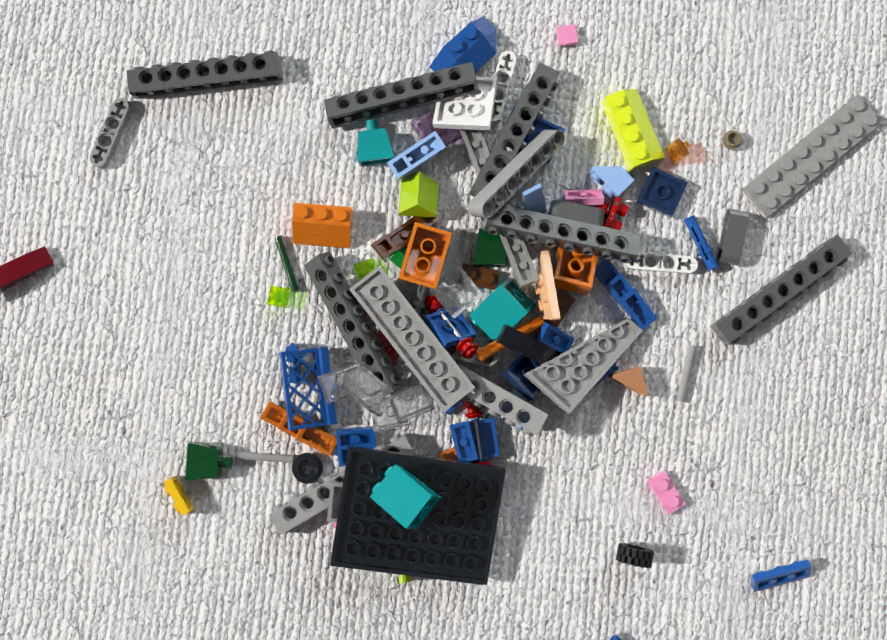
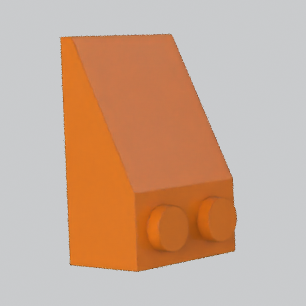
M415 222L399 279L436 289L452 233Z
M558 247L553 267L555 288L587 295L593 285L598 256L584 255L583 252L578 251L570 252Z

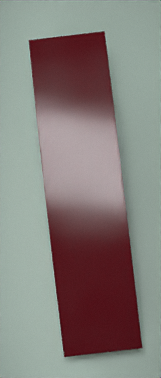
M41 247L1 265L0 291L15 286L17 282L36 275L35 272L54 265L46 247Z

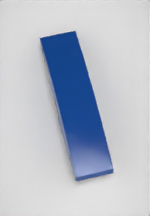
M603 259L596 265L595 276L636 325L644 330L657 319L637 290L631 287L610 260Z

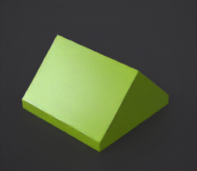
M422 172L402 180L398 215L437 218L439 183Z

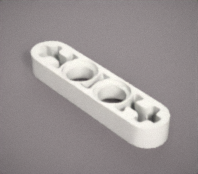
M504 51L499 57L494 77L505 74L508 77V81L501 83L498 80L496 92H501L503 99L495 100L494 105H497L496 114L498 115L492 118L491 123H497L502 117L516 63V56L511 51ZM510 57L512 62H509L508 68L504 69L505 60L503 59Z
M639 252V256L636 258V260L641 259V267L639 266L640 262H635L632 266L630 263H622L629 270L690 274L698 267L697 260L691 256ZM647 257H652L655 260L654 267H648L645 264ZM668 258L674 262L672 269H668L664 265L665 260ZM689 261V264H692L689 270H687L686 266H680L679 270H677L679 263L684 264Z

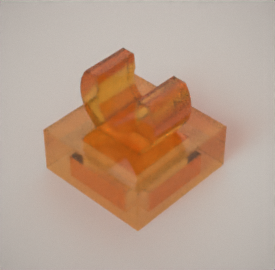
M679 137L664 149L673 163L676 164L690 154L687 149L691 145L688 140L682 142Z

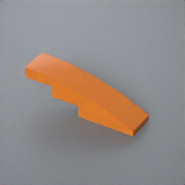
M270 400L260 416V419L328 456L331 455L337 444L335 436L318 426L289 431L286 409ZM295 414L293 417L294 426L300 425L304 419Z

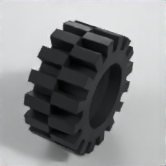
M619 543L616 560L636 567L651 568L654 551L638 545Z

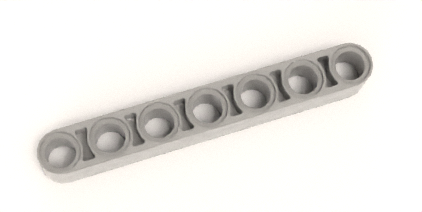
M541 131L469 203V213L475 217L491 218L564 144L565 136L563 131Z

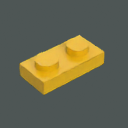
M177 476L165 480V491L173 498L176 511L181 513L182 516L193 511L194 508Z

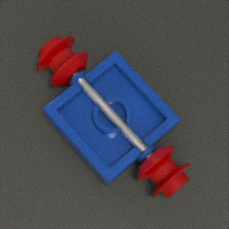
M439 295L428 296L424 305H426L425 309H429V314L425 315L423 321L444 348L458 344L457 351H463V358L473 357L478 349V344H472L473 339L477 335L475 330L456 307L443 310L445 302L440 301Z
M467 402V406H463V408L468 409L465 417L473 418L469 421L478 456L476 463L491 465L485 459L500 456L495 419L479 420L477 417H481L484 412L479 411V407L473 403Z

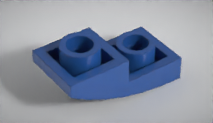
M291 343L290 346L286 347L285 351L300 349L298 344ZM292 355L285 356L287 357L286 361L293 363L294 366L297 359ZM301 363L294 370L299 375H301ZM291 374L288 382L297 384L300 379Z

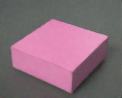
M575 24L556 28L559 47L578 44Z

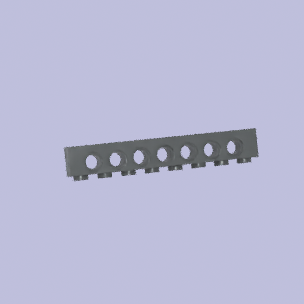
M265 51L264 54L247 53L245 56L239 57L230 55L223 59L209 58L207 61L191 60L189 63L173 62L166 66L156 64L150 68L134 67L133 70H126L128 91L134 98L283 80L281 58L278 52ZM260 64H266L263 69H257ZM242 66H247L245 71L239 72ZM223 69H228L225 74H220ZM204 71H209L207 76H202ZM186 73H190L187 79H183ZM171 75V79L165 81V78ZM152 77V81L146 84L147 79Z
M470 62L325 99L324 102L327 119L332 129L477 93L479 89L473 63Z
M539 62L470 191L471 196L475 197L488 184V179H493L517 156L518 152H521L526 147L527 142H525V139L533 134L535 120L539 122L544 112L541 110L543 105L547 106L552 98L549 95L552 90L555 91L560 83V80H558L559 71ZM530 101L536 102L537 105L531 104ZM525 116L529 120H523L521 117ZM513 132H518L521 136H515ZM504 148H511L512 152H507ZM501 163L504 168H498L495 164Z
M503 205L491 218H485L483 231L488 232L490 235H503L509 239H522L533 244L541 243L551 248L560 247L570 252L578 251L583 252L584 255H597L603 259L620 260L622 263H633L639 256L640 234ZM501 220L507 221L509 225L502 223ZM520 224L527 226L528 229H524ZM539 228L544 229L546 233L541 232ZM558 232L563 233L565 237L560 236Z
M839 235L829 238L714 322L710 327L723 344H735L741 339L740 335L745 332L750 333L757 328L755 324L768 320L772 317L771 313L773 311H779L786 307L788 300H794L801 296L803 289L806 287L809 289L816 285L819 277L822 276L824 278L832 273L834 266L837 265L839 267L847 262V257L852 252ZM825 254L829 256V262L825 260ZM810 265L815 269L814 274L810 271ZM795 276L800 280L799 285L794 281ZM780 287L785 291L784 296L779 293ZM765 298L770 302L769 307L764 305ZM749 309L754 311L753 319L748 315ZM734 320L739 322L738 330L733 327Z
M331 252L315 256L304 267L375 396L379 400L404 386L401 377L393 366L362 307L349 290L350 286Z

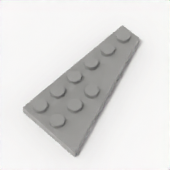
M627 318L532 371L525 373L524 376L568 415L643 330L630 318Z

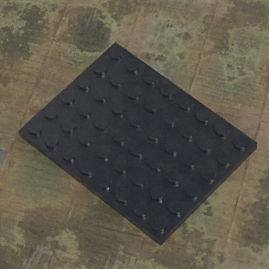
M349 446L330 566L487 586L506 468ZM395 464L402 466L441 496L440 500L417 529H406L370 498L373 493V487L378 482L383 481L386 477L384 474L387 469Z

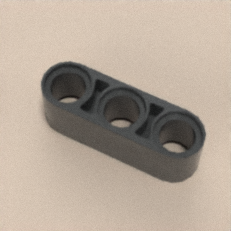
M552 200L548 215L603 226L605 211L600 208L572 202Z
M730 208L727 210L720 238L717 262L736 266L739 264L749 220L748 212Z

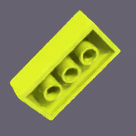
M625 89L605 96L602 106L629 172L664 159L665 156L637 89Z

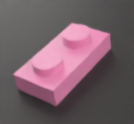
M601 189L563 190L564 201L592 207L604 205V195Z
M661 471L647 480L667 514L670 515L686 505L665 471Z

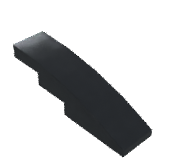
M506 324L503 325L496 340L497 343L541 365L562 354Z

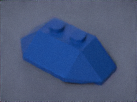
M485 17L471 21L443 46L431 63L430 68L433 71H438L472 62L476 73L496 55L497 30Z

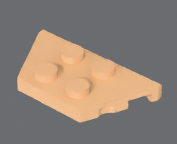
M549 250L541 251L538 269L539 281L535 283V294L539 298L537 308L538 312H541L543 319L558 320L560 319V312Z

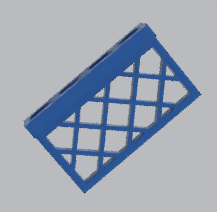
M328 347L279 352L289 431L337 424ZM307 353H313L314 361L310 366L302 360ZM292 355L297 359L292 368L286 364L285 356ZM299 363L307 368L303 376L294 371ZM310 371L316 375V381L313 385L305 380ZM291 374L300 379L295 387L288 383V378ZM302 382L310 387L305 396L297 391ZM312 391H315L319 398L315 404L307 399ZM294 393L302 398L297 407L291 403L290 399ZM304 402L313 407L307 415L299 410ZM315 410L321 414V422L315 423L310 419ZM296 413H299L305 419L300 425L294 426L293 417Z

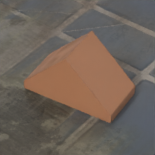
M640 366L613 373L608 377L641 396H647L648 394Z

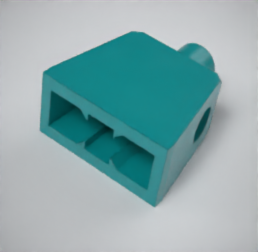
M375 119L367 120V130L359 132L358 164L359 166L387 163L394 158L386 129H378L377 120Z

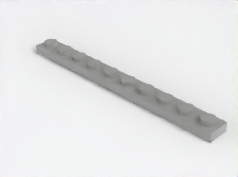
M459 129L478 177L490 154L481 130ZM507 201L504 205L510 206L509 201ZM501 220L502 223L509 225L507 221ZM500 235L519 287L538 282L539 278L524 240L509 239L507 236Z

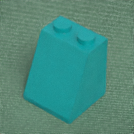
M508 278L469 316L472 318L473 324L480 327L490 341H495L504 324L513 327L536 304L511 278Z
M395 464L387 469L384 474L386 477L383 481L378 482L373 487V493L370 498L406 529H417L440 500L441 496L402 466Z

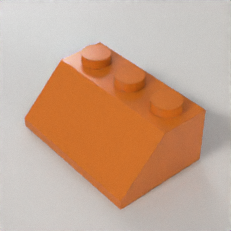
M294 203L292 218L293 243L351 249L354 215L352 207Z

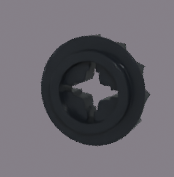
M310 452L299 455L292 465L294 477L304 484L316 482L323 472L322 460ZM309 460L310 466L316 469L310 470L307 476L306 470L300 467L306 466Z

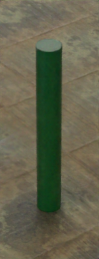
M277 236L274 238L291 291L294 292L299 290L282 236Z

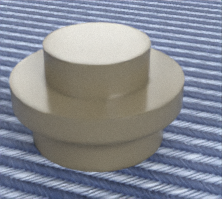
M733 130L726 132L722 138L723 145L730 150L738 148L742 142L741 135Z

